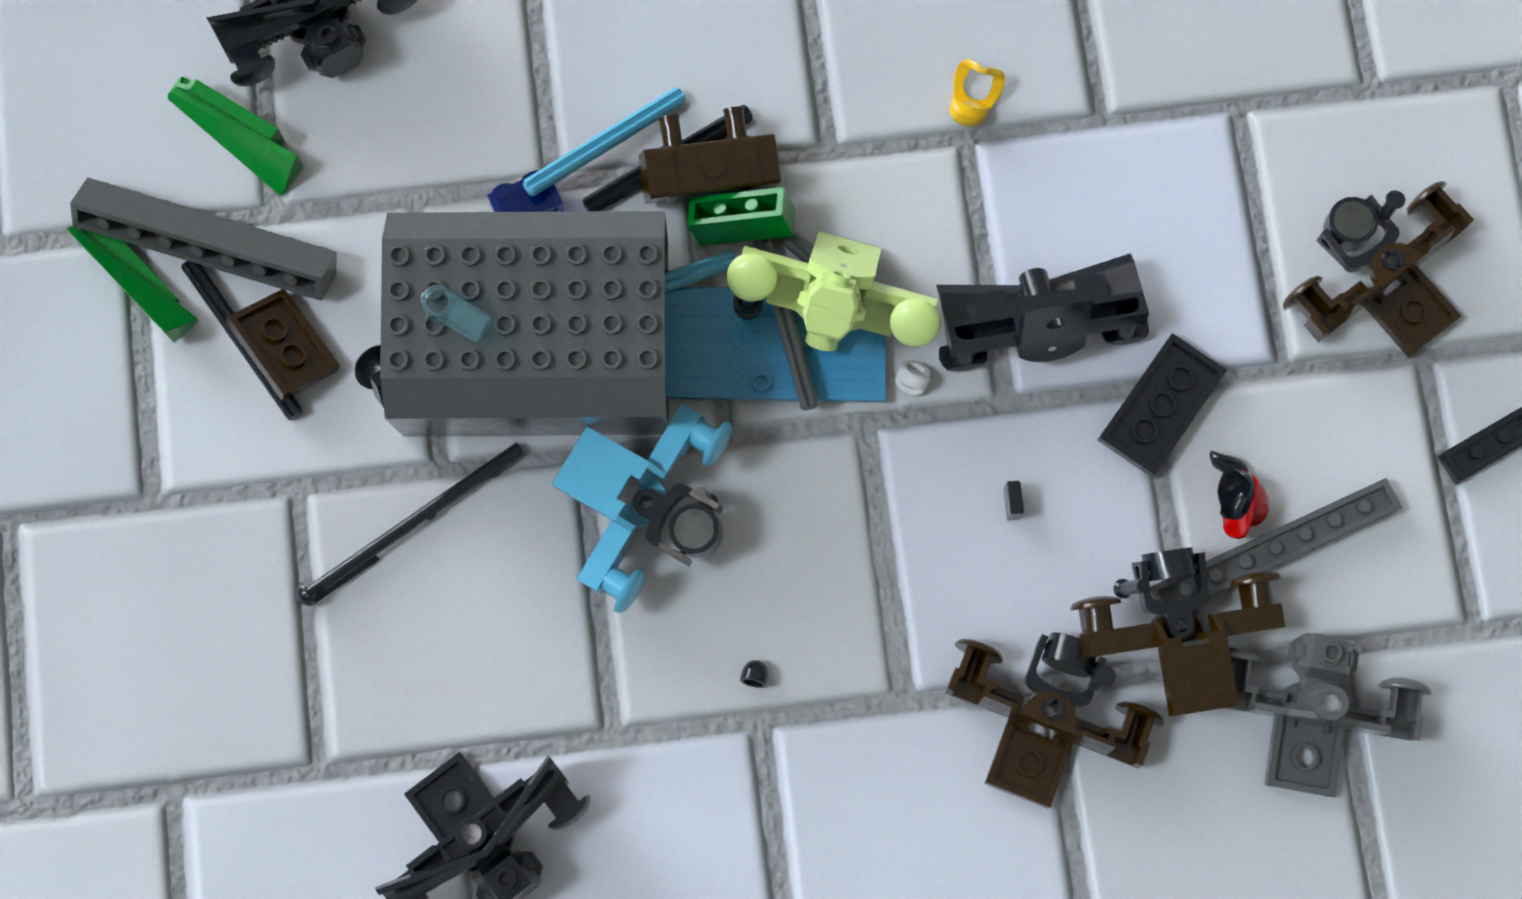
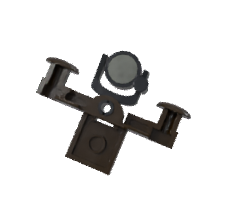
M1438 181L1425 188L1409 204L1407 208L1408 216L1419 210L1431 224L1422 234L1406 245L1395 243L1400 231L1390 219L1397 209L1404 206L1406 200L1403 193L1397 190L1390 191L1386 195V202L1382 207L1372 194L1366 200L1358 197L1341 199L1337 201L1326 216L1323 225L1324 231L1316 241L1345 271L1355 273L1368 267L1370 279L1374 286L1368 289L1360 280L1345 293H1340L1332 300L1319 286L1323 277L1316 275L1299 284L1286 297L1283 302V309L1287 310L1296 305L1308 319L1304 324L1305 328L1319 343L1365 308L1409 358L1461 317L1459 312L1418 266L1465 231L1474 219L1460 203L1455 204L1446 194L1443 188L1447 183L1445 181ZM1378 224L1384 229L1383 239L1366 253L1353 257L1345 253L1363 248L1375 234ZM1395 280H1398L1401 285L1385 296L1384 291Z

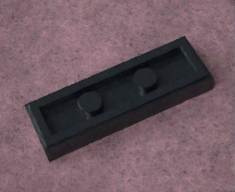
M1522 407L1437 456L1454 484L1459 483L1522 446Z

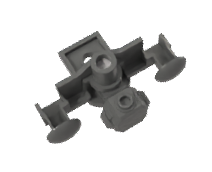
M1305 633L1289 642L1287 660L1293 665V669L1299 677V682L1287 686L1280 692L1249 686L1251 666L1261 665L1260 658L1250 651L1229 647L1239 706L1227 708L1274 717L1264 782L1265 786L1335 797L1344 729L1408 741L1420 740L1423 716H1420L1422 695H1431V689L1424 683L1414 679L1402 677L1389 678L1379 684V687L1391 690L1388 710H1375L1349 705L1348 696L1340 688V682L1357 671L1359 653L1353 648L1352 642L1348 639L1316 633ZM1302 747L1309 749L1313 756L1312 763L1308 767H1302L1296 761V752Z

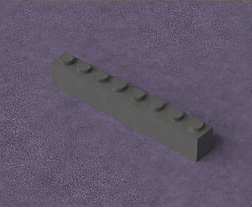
M87 177L70 202L73 227L320 301L323 300L336 276V251L115 186L107 182Z

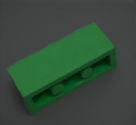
M785 187L690 198L687 226L699 246L794 236L795 206Z

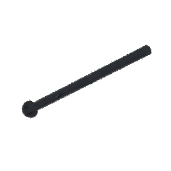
M515 442L307 587L301 582L296 590L299 602L306 606L316 605L318 601L380 559L377 556L378 553L409 533L424 520L430 521L443 508L522 455L524 452L521 447Z

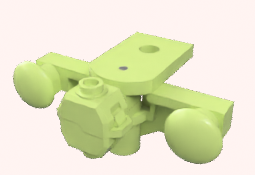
M822 231L818 232L809 263L744 246L741 255L730 263L727 270L728 286L738 298L755 302L767 297L766 303L797 311L804 319L807 335L805 342L818 350H837L839 340L848 332L857 329L889 337L893 333L901 343L919 347L933 341L941 327L940 315L936 309L938 299L874 281L882 248Z

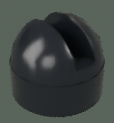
M759 660L748 662L742 669L740 682L755 688H765L769 677L766 665Z

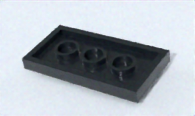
M1172 333L1097 441L1153 478L1227 369Z

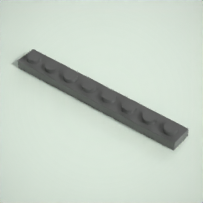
M1387 478L1207 560L1206 569L1210 597L1234 587L1230 586L1231 581L1239 576L1254 572H1266L1402 508ZM1193 575L1169 578L1150 587L1152 598L1162 602L1183 600L1190 597L1196 591Z

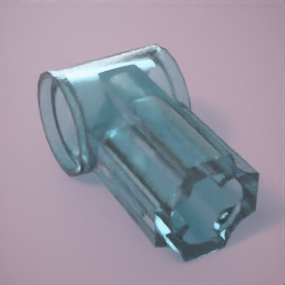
M432 285L422 293L421 306L429 319L445 325L476 344L479 343L493 319L491 315L452 294L446 287L441 285ZM441 295L447 298L448 304L444 310L434 312L429 309L428 304L432 297Z

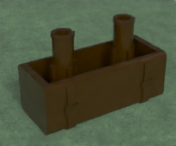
M735 106L723 109L728 138L725 140L683 144L679 114L659 116L663 146L660 148L644 149L638 156L645 204L671 203L675 200L690 199L692 197L774 188L781 183L775 135L747 136L744 106Z

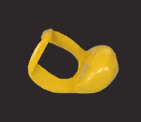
M965 59L961 61L953 78L954 93L949 107V114L952 119L965 127L981 124L1003 92L1005 74L996 68H983L973 60ZM971 68L985 75H993L990 93L984 100L972 99L964 91L963 84Z

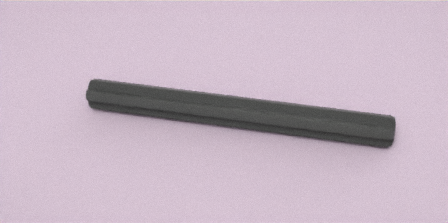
M773 239L754 240L756 249L777 254ZM772 304L800 407L804 411L815 409L818 407V398L793 310Z

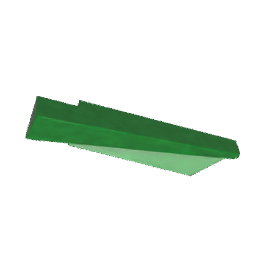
M180 76L169 91L168 100L276 193L279 195L285 194L302 170L303 165L296 154L280 146L284 139L278 128L197 79L192 78L189 81Z
M73 226L67 228L70 234L174 343L199 322L192 313L178 304L180 302L179 299L125 242Z

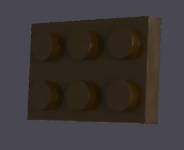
M281 289L227 317L226 323L282 401L339 370L340 365L286 290Z

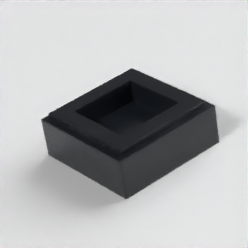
M1019 480L1007 481L1003 488L1007 521L1019 520L1024 513L1021 482Z

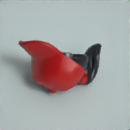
M1210 451L1209 456L1213 467L1223 472L1217 488L1221 506L1220 515L1223 517V530L1231 538L1242 539L1247 536L1250 527L1261 524L1268 515L1269 499L1266 489L1255 476L1249 474L1248 467L1243 461L1233 456Z

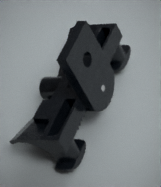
M1131 253L1049 279L1047 270L1032 268L1019 276L1020 285L936 284L948 344L940 346L939 360L947 371H964L980 367L988 359L987 351L998 348L1003 349L1004 347L1016 346L1019 358L1023 360L1050 362L1070 356L1084 348L1087 334L1101 332L1104 340L1111 345L1134 343L1145 339L1149 334V324L1147 322L1149 310Z

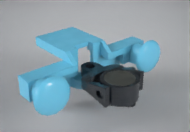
M681 403L648 460L586 426L551 484L611 520L576 579L601 595L605 592L615 598L614 611L616 613L625 612L634 603L645 580V572L642 568L636 569L632 575L618 568L624 558L621 553L636 528L647 527L645 533L646 540L651 545L688 567L693 562L689 557L704 558L714 553L720 546L723 538V526L714 511L721 514L724 508L718 503L717 497L709 494L704 487H698L694 490L682 483L674 485L666 492L664 485L656 477L658 476L666 480L679 456L684 457L690 446L704 454L702 465H713L723 454L730 441L732 426L728 421H725L716 429L705 422L706 420L702 414ZM633 477L641 485L629 505H626L619 500V497L630 478ZM685 497H692L699 504H688L679 508L672 516L669 524V536L673 544L680 550L679 552L661 541V531L674 506ZM652 500V505L645 508L643 502Z

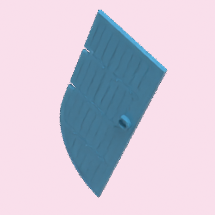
M690 287L665 292L666 399L799 401L772 304L766 303L767 297L763 299L762 310L757 317L743 319L733 309V292L729 287ZM742 300V307L748 305L750 308H753L754 302ZM793 310L818 401L886 402L885 335L857 329L848 332L839 340L837 350H818L805 342L807 330L804 319L797 311Z

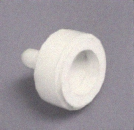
M903 361L898 369L895 382L904 393L912 396L921 395L929 383L931 372L925 365L919 362Z

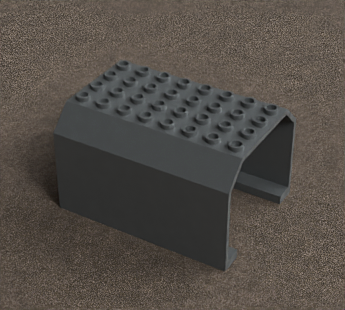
M665 211L387 213L382 236L380 381L385 419L403 437L582 435L586 426L602 435H663L669 425V400H666L665 272H669L668 232Z

